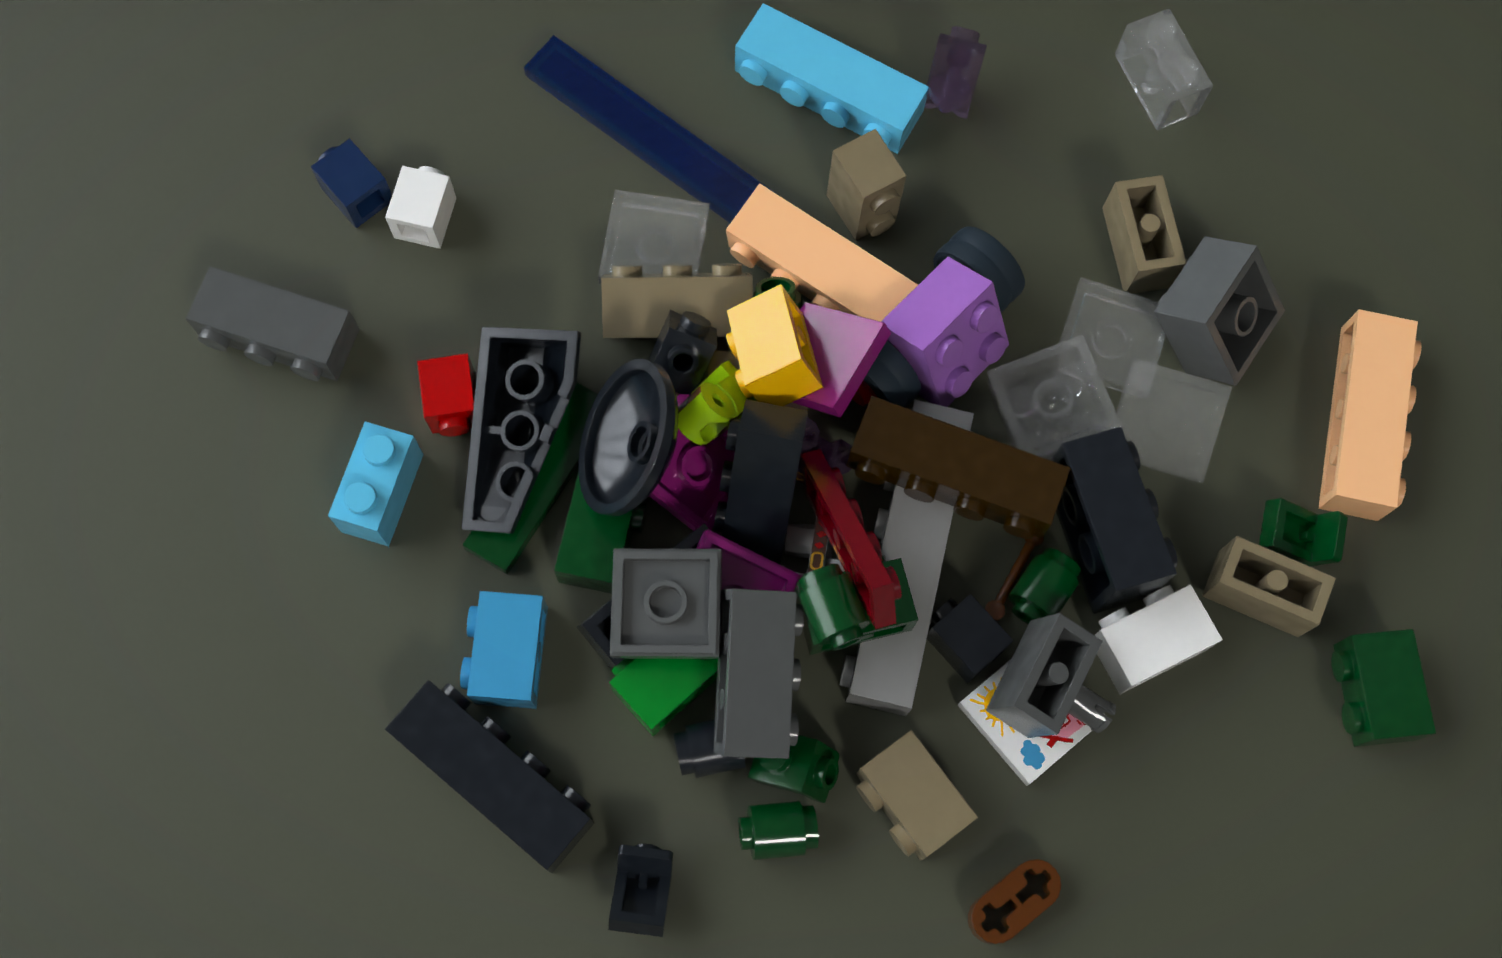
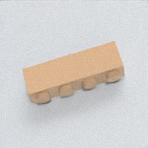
M760 183L726 229L728 246L731 248L730 253L736 260L749 268H754L755 265H758L770 273V277L790 279L795 283L796 290L812 301L810 304L881 322L918 286L917 283Z
M1358 309L1341 327L1318 509L1332 512L1340 511L1346 515L1379 521L1402 504L1406 492V480L1401 478L1402 461L1407 457L1411 446V433L1406 431L1407 416L1412 411L1416 400V387L1411 385L1412 371L1416 367L1421 354V342L1416 340L1418 321Z

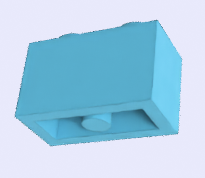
M364 422L328 514V517L340 532L389 547L424 455L413 435Z

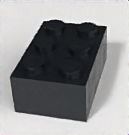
M1122 427L1062 443L1051 461L1071 469L1056 513L1073 560L1081 568L1079 576L1093 614L1143 600L1148 595L1159 590L1177 574L1175 567H1177L1178 560L1173 543L1168 537L1163 538L1158 525L1159 508L1157 500L1149 488H1144L1139 475L1140 457L1135 444L1132 441L1126 440Z

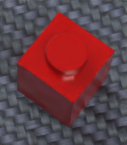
M468 353L417 361L424 419L432 434L439 433L442 436L453 437L468 433L470 428H472L476 390L475 370Z

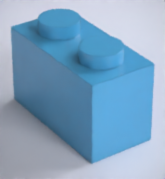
M480 591L478 606H470L467 618V636L474 637L472 657H464L462 661L460 686L461 689H467V696L474 704L537 708L548 606L543 596Z

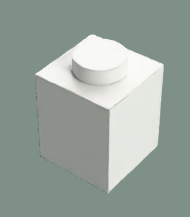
M402 165L385 216L395 239L441 249L457 199L450 176L429 166H421L419 169Z

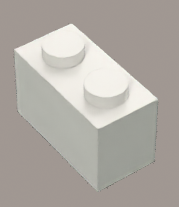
M1191 584L1177 592L1173 591L1171 585L1165 586L1143 599L1146 605L1145 608L1130 615L1126 607L1098 621L1102 629L1094 636L1103 642L1097 655L1120 695L1209 650L1223 640Z

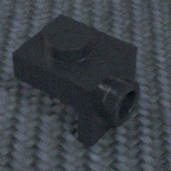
M647 843L635 846H619L617 875L609 915L610 931L663 937L672 880V851L663 850Z

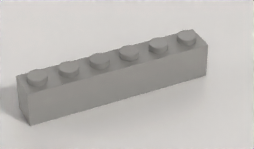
M914 400L911 409L965 430H971L974 413ZM885 481L883 490L892 492L888 510L879 508L873 532L877 539H881L880 549L882 555H885L886 561L902 559L919 620L912 631L858 643L856 656L846 655L839 685L848 687L845 701L847 703L907 716L913 706L954 506L935 499L931 503L915 500L904 493V488Z

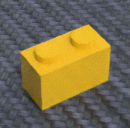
M782 284L727 310L731 332L726 334V338L733 355L739 361L740 369L735 371V377L746 398L754 397L758 402L785 406L823 388L803 313Z

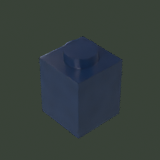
M350 138L340 146L331 147L326 150L318 161L311 166L321 189L355 228H358L390 204L392 194L386 179Z

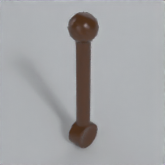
M1033 536L1032 539H1025L1026 543L995 600L985 605L984 609L995 621L1000 620L1004 616V603L1033 549L1044 542V536L1042 538Z

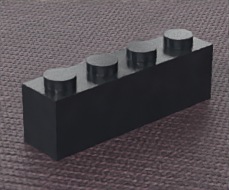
M428 680L389 723L385 730L542 867L553 873L593 826L594 822L585 814L591 807V804L569 785H566L561 792L545 780L551 770L528 750L521 758L518 757L505 745L511 736L488 716L480 724L465 710L471 705V702L451 684L447 683L440 690Z

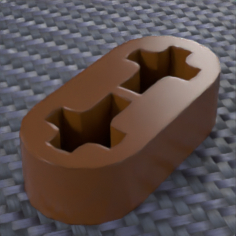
M1040 859L1028 860L1017 865L971 905L968 913V924L973 935L981 942L987 944H1000L1012 939L1049 908L1059 897L1061 880L1057 870L1050 863ZM1026 871L1033 876L1042 873L1047 879L1042 885V889L1046 893L1043 898L1038 894H1033L1020 902L1016 897V894L1028 883L1023 876ZM1008 901L1013 909L1001 920L1005 930L1002 933L995 928L985 931L981 925L986 919V915L982 910L984 906L987 905L993 910L1000 908Z

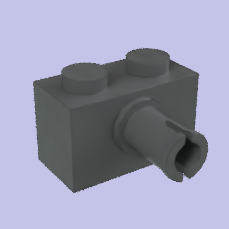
M1061 613L1031 620L986 711L1027 738L1059 734L1068 713L1089 726L1092 731L1096 733L1102 732L1112 721L1111 718L1104 715V712L1115 715L1116 705L1084 686L1083 682L1103 641Z

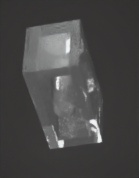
M1166 9L1127 24L1114 55L1155 129L1159 130L1197 115L1213 84L1171 10Z

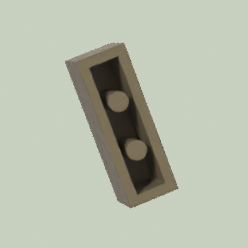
M734 263L712 264V273H692L691 264L662 265V273H643L642 265H613V274H604L601 278L603 338H658L670 310L682 315L685 311L699 314L709 320L712 327L717 328V337H726V334L731 332L727 310L753 298L752 273L742 272V264Z

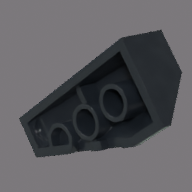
M482 327L462 530L514 534L577 384L581 332Z

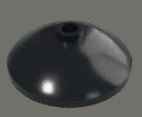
M635 359L619 367L603 385L589 412L580 445L579 482L586 503L592 510L600 514L614 517L621 516L639 506L654 491L668 469L674 455L678 437V401L668 373L657 363L645 359Z

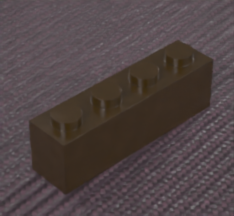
M875 396L870 398L846 466L855 470V475L864 481L878 485L884 484L885 481L904 488V493L915 500L927 503L933 502L934 499L954 506V512L964 518L975 521L987 518L1003 524V529L1007 533L1023 539H1032L1033 536L1042 538L1050 528L1071 469L1062 464Z

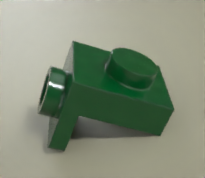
M1283 498L1266 500L1259 545L1309 567L1338 563L1342 560L1348 516L1340 511L1316 514Z
M798 735L796 745L790 746L789 759L754 757L748 778L757 783L799 793L813 801L825 803L829 790L834 787L838 778L840 755L839 752L817 739Z

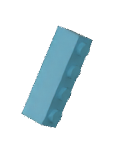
M764 3L735 45V71L744 80L756 86L763 85L779 93L791 105L797 107L804 106L820 114L832 126L838 128L845 127L861 136L876 129L889 150L896 154L901 150L924 111L929 86Z

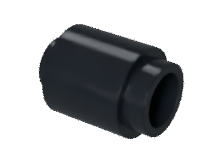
M715 719L685 725L686 731L673 733L682 776L695 773L696 778L746 768L744 757H728L713 752Z

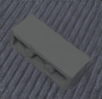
M212 266L209 267L185 318L199 335L197 339L208 347L219 351H226L228 346L242 350L247 358L266 366H272L274 361L291 366L292 372L312 381H319L320 376L338 381L360 330L349 310Z
M733 588L722 590L721 649L717 671L714 753L728 757L789 759L790 746L796 745L799 733L798 716L796 713H791L792 691H798L801 682V663L798 658H794L795 637H800L804 623L803 607L801 604H796L797 592Z

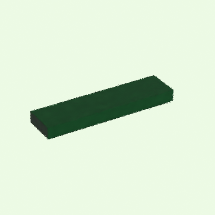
M577 382L514 534L471 531L463 543L465 550L508 575L579 466L581 439L589 412L598 395L597 393Z

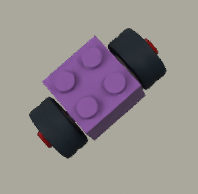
M967 226L955 233L949 242L945 243L937 251L933 260L935 269L881 321L887 325L891 335L853 396L852 400L866 410L871 396H875L906 407L919 395L932 404L948 407L956 398L961 397L968 391L972 382L990 364L997 362L1001 358L1005 349L1009 346L1001 313L1022 293L1025 287V278L1015 258L996 238L979 228Z

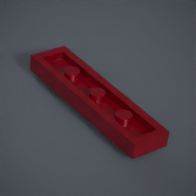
M821 449L801 454L805 494L846 574H849L875 630L896 624L895 600L902 597L900 582L892 566L884 567L880 545L873 531L865 532L858 502L855 498L847 499L844 480L837 466L830 468Z

